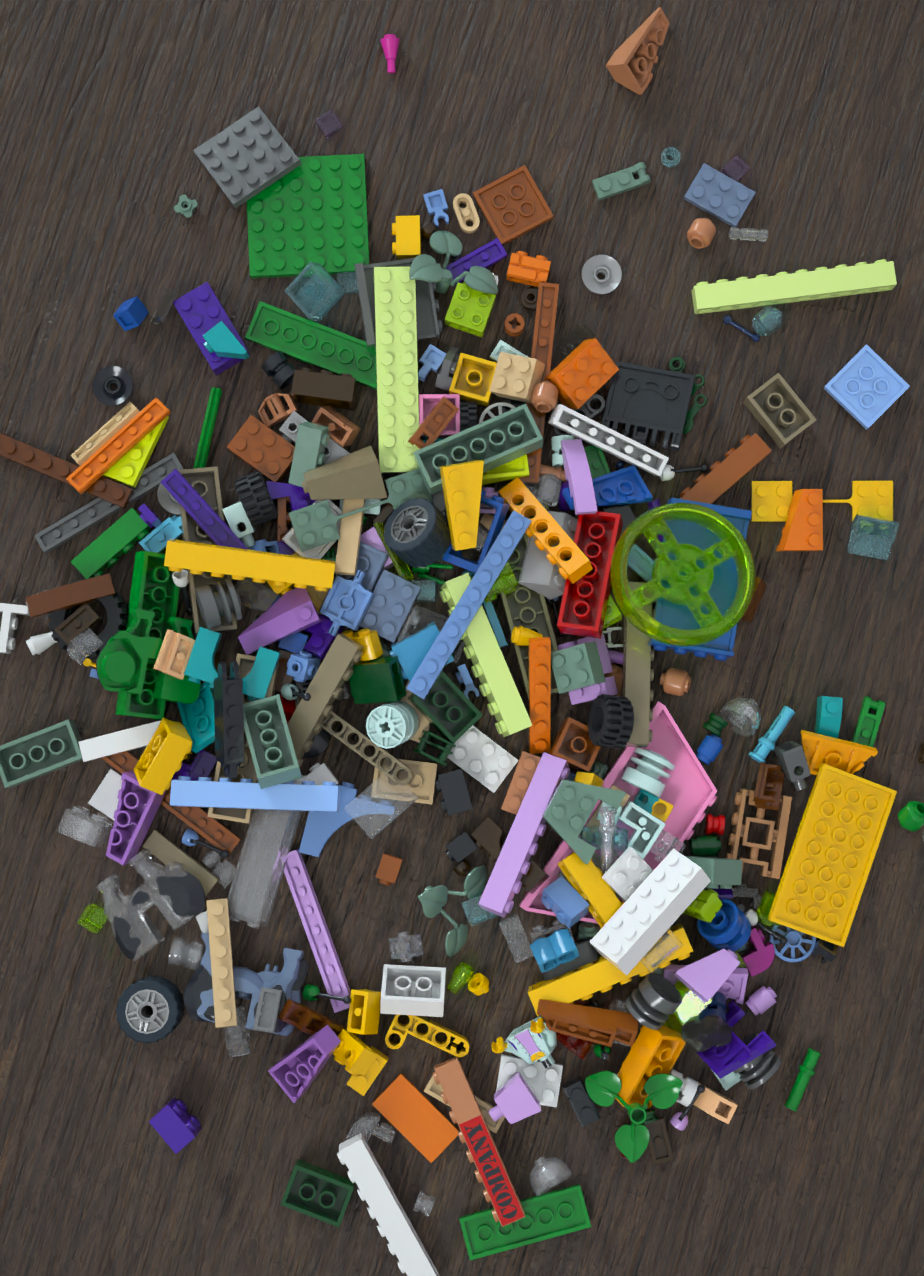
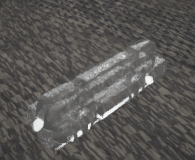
M731 227L728 236L729 239L735 240L739 238L740 240L756 241L758 239V241H767L768 230L760 229V231H757V229L741 228L739 230L737 227Z

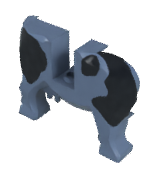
M202 933L201 938L205 943L206 950L200 966L184 988L183 998L187 1013L192 1020L215 1023L209 934ZM284 948V966L281 972H278L277 965L274 966L273 971L270 970V964H266L265 971L259 973L246 967L233 966L236 996L248 1000L252 996L246 1023L247 1029L253 1030L261 987L282 990L278 1015L288 999L300 1003V989L308 973V964L303 959V951ZM277 1017L275 1032L272 1034L288 1036L292 1033L295 1026Z

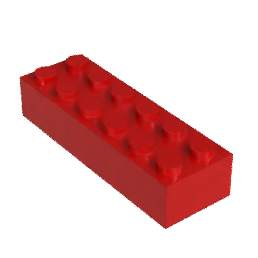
M597 511L595 514L579 515L574 543L590 560L593 569L574 584L568 578L566 579L557 623L560 633L601 639L623 527L621 514Z

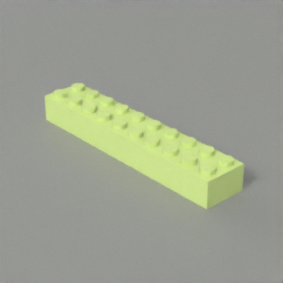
M411 266L374 267L378 451L381 474L407 473L418 469L414 461L413 452L420 448L408 442L409 438L419 427L415 280L409 279Z

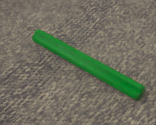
M211 388L193 469L205 468L222 395V390L219 388Z

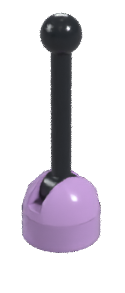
M698 1085L693 1100L685 1108L684 1112H677L671 1118L670 1123L678 1130L684 1131L689 1121L687 1113L699 1095L705 1091L704 1085Z

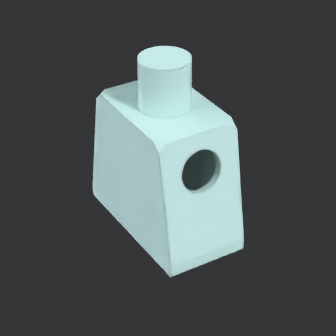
M238 502L222 509L231 530L241 539L246 547L249 548L255 545V540L252 536L255 528L250 523L242 503ZM241 522H243L246 527V530L243 532L240 531L238 525Z

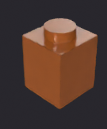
M383 853L375 877L379 878V883L388 886L391 883L395 884L403 859Z

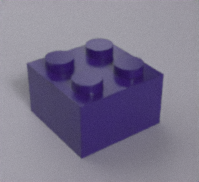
M176 1097L159 1110L149 1121L175 1154L192 1141L202 1129L197 1117L191 1116L186 1110V1104L181 1099L177 1100Z

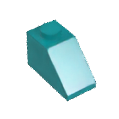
M222 321L203 335L206 341L203 345L210 353L215 352L218 357L238 359L250 357Z

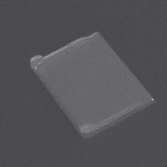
M383 774L343 809L372 839L413 804L418 797L406 785L398 784L386 774Z

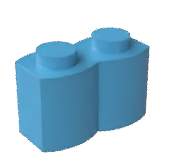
M558 929L551 936L538 938L530 945L541 973L550 971L560 964L570 962L580 956L568 929Z

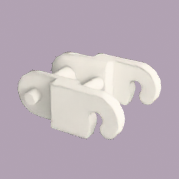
M622 627L606 628V631H602V635L608 633L607 648L623 647V644L613 645L611 643V632L622 630Z

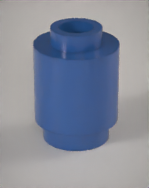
M714 734L711 736L706 735L696 750L698 760L706 765L714 762L724 747L721 744L722 739Z

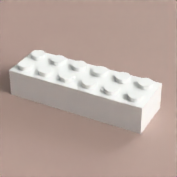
M673 848L593 937L590 943L604 958L625 975H628L711 880L701 867Z

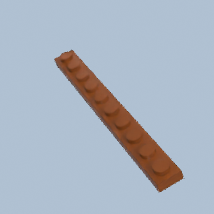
M539 282L531 358L538 359L545 364L541 382L545 381L544 378L550 373L559 284ZM526 403L543 437L546 413L539 412L531 403ZM542 448L526 454L529 476L519 478L523 483L538 484Z

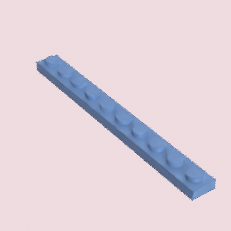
M513 510L408 684L407 690L425 700L530 526L531 520Z

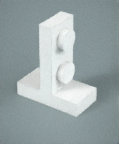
M0 603V613H3L0 629V653L11 654V650L15 648L14 630L18 627L16 614L28 616L30 614L27 606Z

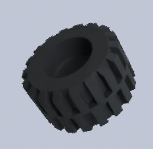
M258 470L235 479L236 491L245 513L254 527L278 518L275 503L270 497L263 475Z
M598 695L591 706L588 717V733L592 744L618 749L625 747L630 740L634 726V713L631 701L627 697Z

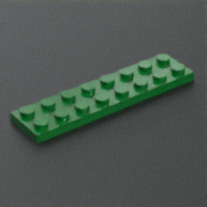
M259 302L246 333V340L276 352L281 351L284 355L339 376L341 373L351 374L353 378H356L357 383L377 390L376 347L367 348V344L363 340L264 302Z

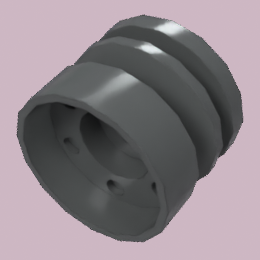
M230 578L224 579L225 589H223L220 581H217L216 592L212 591L209 584L195 588L197 602L207 629L221 626L220 616L222 615L225 616L228 623L232 622L231 612H233L236 620L242 619L241 601Z
M656 973L647 974L639 984V988H636L626 999V1006L633 1017L647 1028L659 1030L669 1019V1014H673L682 1004V996L676 987L666 978Z
M756 1032L751 1033L741 1041L747 1046L758 1034ZM770 1049L736 1069L734 1073L741 1072L740 1079L752 1090L765 1083L778 1070L782 1060L777 1055H774L775 1052Z

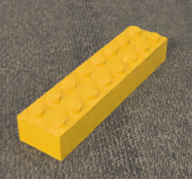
M170 539L166 545L164 566H168L170 571L176 572L190 569L192 574L202 575L205 571L211 572V576L223 577L224 574L232 575V579L244 580L245 577L253 578V582L258 583L272 580L274 585L286 586L287 582L294 583L296 588L306 589L307 585L315 586V590L327 591L328 588L332 589L335 561Z
M679 923L670 927L628 975H625L606 958L600 956L599 959L551 980H543L529 986L528 995L536 1014L540 999L574 1004L573 1001L580 998L584 1001L593 997V993L599 990L601 993L609 991L613 988L612 985L618 982L621 985L632 981L631 977L635 975L645 976L651 973V969L654 967L664 968L671 964V960L676 958L678 960L686 959L690 956V952H693V949L682 924Z

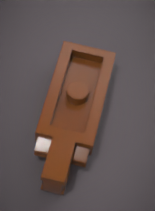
M289 496L277 498L278 542L282 541L289 532L286 524H290L289 512H286V504H290Z

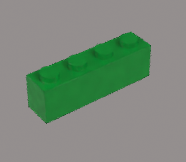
M131 508L77 555L71 563L85 579L101 576L107 567L111 568L118 563V558L123 553H129L138 540L144 539L152 528L140 518L136 510Z

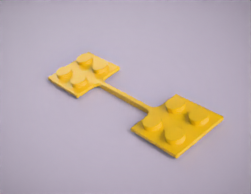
M752 481L751 522H786L793 497L792 481ZM852 481V496L850 499L823 500V503H849L852 506V521H893V481Z

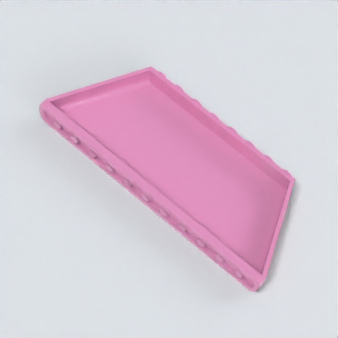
M659 701L652 707L653 719L652 722H649V730H652V742H649V745L645 748L638 747L660 754L675 766L673 771L666 768L663 769L664 772L671 775L670 778L661 776L659 778V781L666 786L660 799L674 805L665 822L666 825L643 859L653 870L673 848L681 853L683 849L681 847L684 840L688 841L694 833L692 828L696 822L699 824L706 815L704 810L707 806L711 807L717 799V796H715L717 789L666 706ZM625 747L604 778L602 786L610 789L613 784L630 795L627 802H633L640 790L621 779L626 767L636 769L638 766L631 760V757L633 756L640 760L642 758L634 752L636 747ZM600 800L597 801V803H596V805H595L593 811L591 812V814H590V816H589V818H588L586 824L588 823V821L590 820V818L592 817V815L594 814V812H595L596 809L598 808L599 804L601 803ZM618 819L616 826L611 825L596 848L595 853L613 865L625 852L626 848L624 846L635 829ZM562 840L543 868L550 877L533 894L527 892L519 904L524 910L556 916L551 909H547L544 906L541 897L543 889L559 878L558 874L561 869L557 863L574 852L564 840ZM621 897L618 899L619 901L625 903V901ZM589 910L587 915L580 919V921L597 923Z

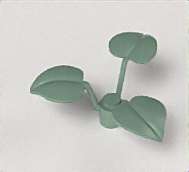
M439 230L430 237L432 249L439 254H446L443 268H441L439 263L436 264V260L432 256L425 254L415 257L410 267V280L435 282L436 292L446 293L450 285L454 286L464 276V281L470 288L489 294L498 293L495 277L488 269L481 266H473L469 272L465 271L453 280L452 273L446 268L450 255L459 256L461 254L462 243L457 236L448 231Z
M484 864L474 868L467 875L464 883L465 891L463 892L448 890L444 885L436 887L430 885L426 887L422 894L418 895L426 917L433 918L441 912L453 924L454 929L448 932L445 940V949L449 957L454 956L465 945L468 938V927L464 924L458 926L442 907L447 902L448 894L467 895L468 899L473 900L482 893L487 882V869Z

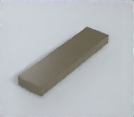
M154 830L143 845L145 849L179 876H186L187 873L183 871L185 870L200 880L205 896L210 894L220 880L158 830Z

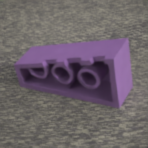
M133 770L122 773L121 790H119L117 797L119 798L118 806L113 817L115 819L114 826L110 832L106 852L107 857L121 865L134 862L167 791L165 789L163 795L141 787Z
M326 1025L284 1055L268 1072L291 1101L295 1103L309 1089L341 1041L331 1028Z

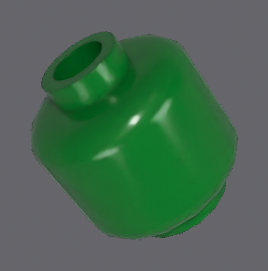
M910 801L899 810L898 820L904 829L917 831L924 826V804L922 802Z

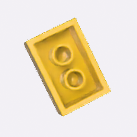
M164 717L162 718L133 769L141 787L163 795L165 789H169L173 775L180 770L185 754H188L192 748V740L184 726Z

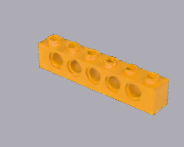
M518 477L498 491L500 497L505 499L504 503L510 505L508 509L511 512L514 510L526 518L535 516L529 519L532 522L525 534L529 538L532 536L535 539L534 543L537 548L547 553L546 558L548 561L560 568L558 572L564 580L568 578L574 584L593 569L590 560ZM559 543L557 546L551 547L553 544ZM571 557L570 560L563 561L565 558Z

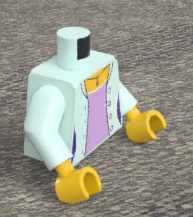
M539 1016L513 1029L507 1037V1041H504L502 1037H498L496 1039L497 1043L492 1042V1051L494 1053L510 1052L524 1059L527 1064L540 1060L545 1068H549L555 1063L551 1053L557 1046L556 1032L550 1031L547 1028L546 1020L543 1016Z

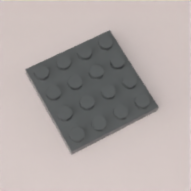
M259 106L193 150L235 209L301 165L300 159Z

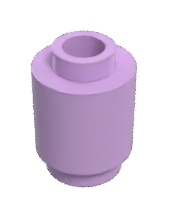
M762 986L749 996V1000L745 1003L757 1016L759 1013L763 1014L776 1003L775 998L777 995L770 987L765 988Z

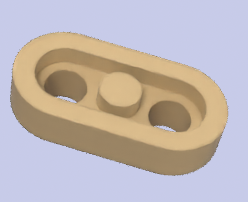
M464 193L458 194L453 200L454 212L462 231L472 234L478 230L480 225L477 211L469 195ZM461 203L466 204V207L460 208L459 205ZM469 221L473 223L470 227L466 225Z

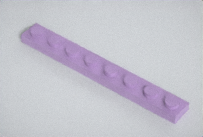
M299 849L278 856L327 993L340 997H351L347 979ZM330 999L334 1013L347 1009L350 1004H345L343 1001Z

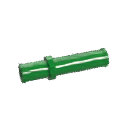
M808 1048L803 1064L799 1065L798 1069L800 1071L784 1104L785 1107L797 1112L809 1080L815 1074L814 1069L821 1056V1053Z

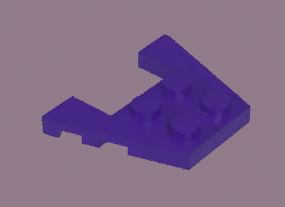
M273 481L265 482L271 499L289 496L292 511L310 506L316 501L311 500L309 493H304L303 487ZM277 542L280 554L292 555L295 553L285 542Z
M733 1000L728 1005L730 1009L726 1014V1026L723 1029L711 1031L697 1051V1054L720 1079L776 1046L775 1042L764 1031L758 1034L747 1046L735 1035L730 1028L745 1013Z

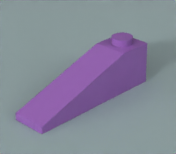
M295 588L286 592L238 636L246 655L258 651L259 647L265 648L321 622L307 588Z

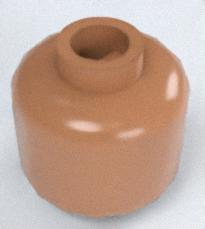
M708 218L695 219L687 232V239L690 245L697 249L708 247L716 234L715 225Z
M542 381L535 384L531 396L532 406L542 413L554 409L557 406L558 388L550 381Z
M669 668L666 673H662L660 685H663L665 693L682 696L685 692L688 693L690 689L691 677L686 670Z

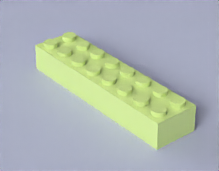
M469 573L446 581L441 587L440 596L443 602H447L449 610H447L449 616L471 582ZM481 605L461 640L465 644L463 650L467 659H471L473 663L471 667L475 678L478 677L481 685H479L483 697L486 696L489 704H487L491 716L494 715L497 723H495L496 729L499 734L506 737L532 726V723Z

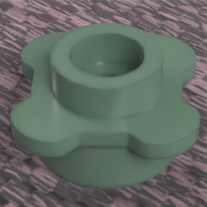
M181 195L179 197L180 201L174 206V210L176 213H181L186 218H190L198 203L196 200L187 198L186 195Z

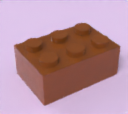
M250 415L227 446L232 454L254 470H258L269 481L281 483L291 470L295 447L252 415Z

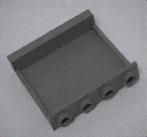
M415 258L363 265V263L355 264L367 348L376 347L374 267H409ZM415 280L417 341L438 338L439 332L443 330L441 319L437 320L436 312H439L438 299L434 300L433 294L436 291V283Z

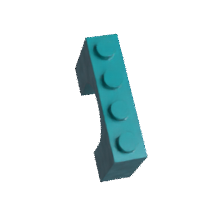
M202 627L199 628L184 675L189 676V681L200 684L202 680L208 682V687L214 689V679L218 678L214 658L222 634ZM259 647L251 671L242 678L243 694L248 695L247 700L256 701L267 697L281 655L279 652Z

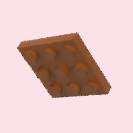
M525 165L473 192L476 203L502 246L554 218Z

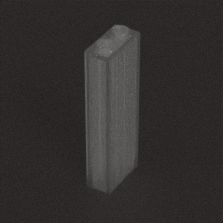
M254 809L227 897L230 920L235 922L243 920L247 922V926L259 929V926L268 925L302 811Z

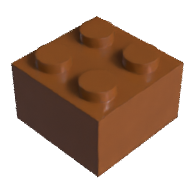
M568 717L563 720L548 754L566 760L569 767L579 772L588 773L601 746L592 744L587 725Z

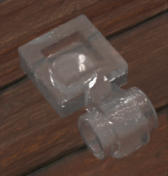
M208 850L203 855L204 858L201 859L209 869L211 867L216 868L212 874L220 879L218 882L224 888L241 874L228 859L221 863L220 859L222 856L213 850Z

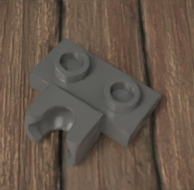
M450 347L443 360L442 368L437 375L435 387L443 390L450 389L460 356L458 355L459 348Z

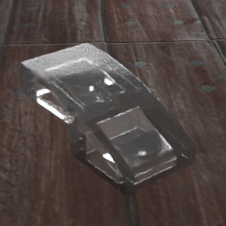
M516 914L499 921L515 963L534 956L518 915Z

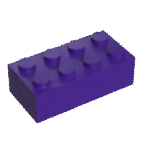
M208 282L173 301L174 306L216 376L244 360L218 357L215 352L210 353L203 345L206 342L203 335L220 321L226 325L249 354Z

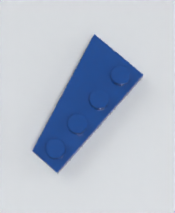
M635 465L592 479L597 507L651 502L653 499ZM568 487L563 489L562 495L570 509L574 510L573 497L570 496V489Z

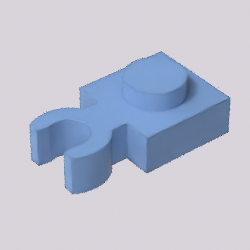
M440 189L423 194L429 216L435 214L434 225L436 228L439 227L438 220L440 218L445 220L446 225L449 224V217L443 212L448 210L443 190Z

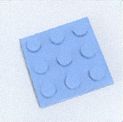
M866 344L823 389L867 430L910 385Z

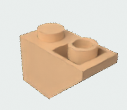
M704 1086L705 1091L699 1095L693 1105L729 1124L738 1105L730 1098Z

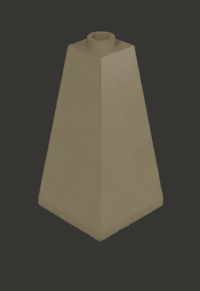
M367 446L303 473L305 481H302L304 493H309L311 500L387 498L379 464L372 446Z

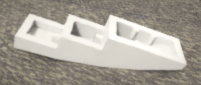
M161 721L80 741L79 746L83 762L147 746Z

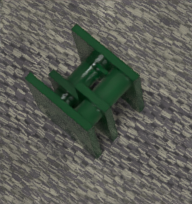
M422 730L424 734L418 738L420 742L417 748H413L412 751L437 764L446 766L445 761L449 754L452 755L451 749L452 747L455 748L456 745L432 732ZM430 737L445 744L444 748L430 742ZM427 744L442 751L438 759L423 752Z

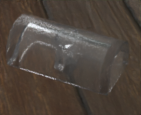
M668 929L641 959V962L652 973L684 945L672 930Z

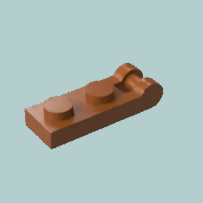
M443 396L412 434L408 442L411 445L415 444L420 449L433 444L459 409ZM422 434L428 437L426 442L419 438Z

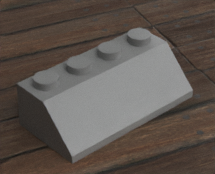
M548 511L574 542L578 519L567 513ZM531 536L528 539L518 583L549 599L563 595L566 580L558 572L560 568L548 561L546 558L547 553L537 548L534 543L535 539ZM555 543V544H553L551 547H555V546H557L559 543ZM570 557L565 558L563 561L570 560Z

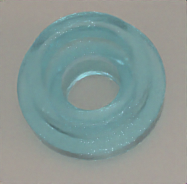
M668 147L662 151L661 162L665 166L675 167L679 164L681 154L676 148ZM667 156H673L674 160H668Z

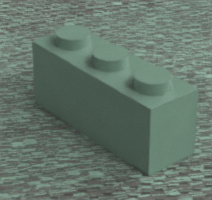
M308 421L299 424L288 483L303 487L302 481H305L303 473L324 465L326 460V454H324L325 447L330 440V434H328L329 427Z

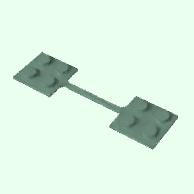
M415 469L384 480L388 490V498L386 500L339 516L332 514L328 500L289 512L288 514L301 552L340 539L336 522L341 518L385 503H390L393 509L396 510L402 503L415 498H424L434 504L419 470Z

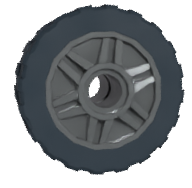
M415 498L399 505L387 519L384 527L383 536L386 545L410 567L423 568L433 564L446 553L451 544L448 519L432 502L424 498Z

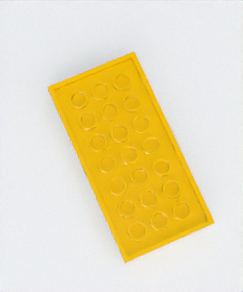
M821 763L767 920L844 947L897 791Z

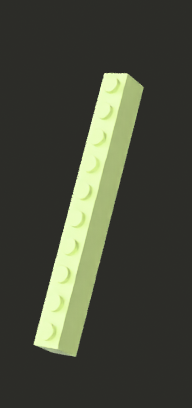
M886 259L875 261L873 264L859 262L855 266L848 267L846 264H841L832 269L819 267L815 271L808 272L807 269H801L792 274L779 272L775 276L761 274L752 279L739 277L736 281L721 279L712 284L699 282L693 287L691 292L694 313L696 315L892 290L897 285L894 262H887Z

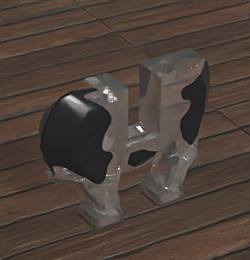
M149 849L141 851L128 861V864L135 867L136 872L144 879V883L139 885L132 895L125 896L123 892H120V877L117 873L109 876L96 886L103 893L104 914L111 923L115 940L123 954L133 961L141 959L165 940L145 912L154 904H156L174 930L181 928L205 909V893L200 880L182 868L183 864L171 862L165 867L157 864L151 859Z

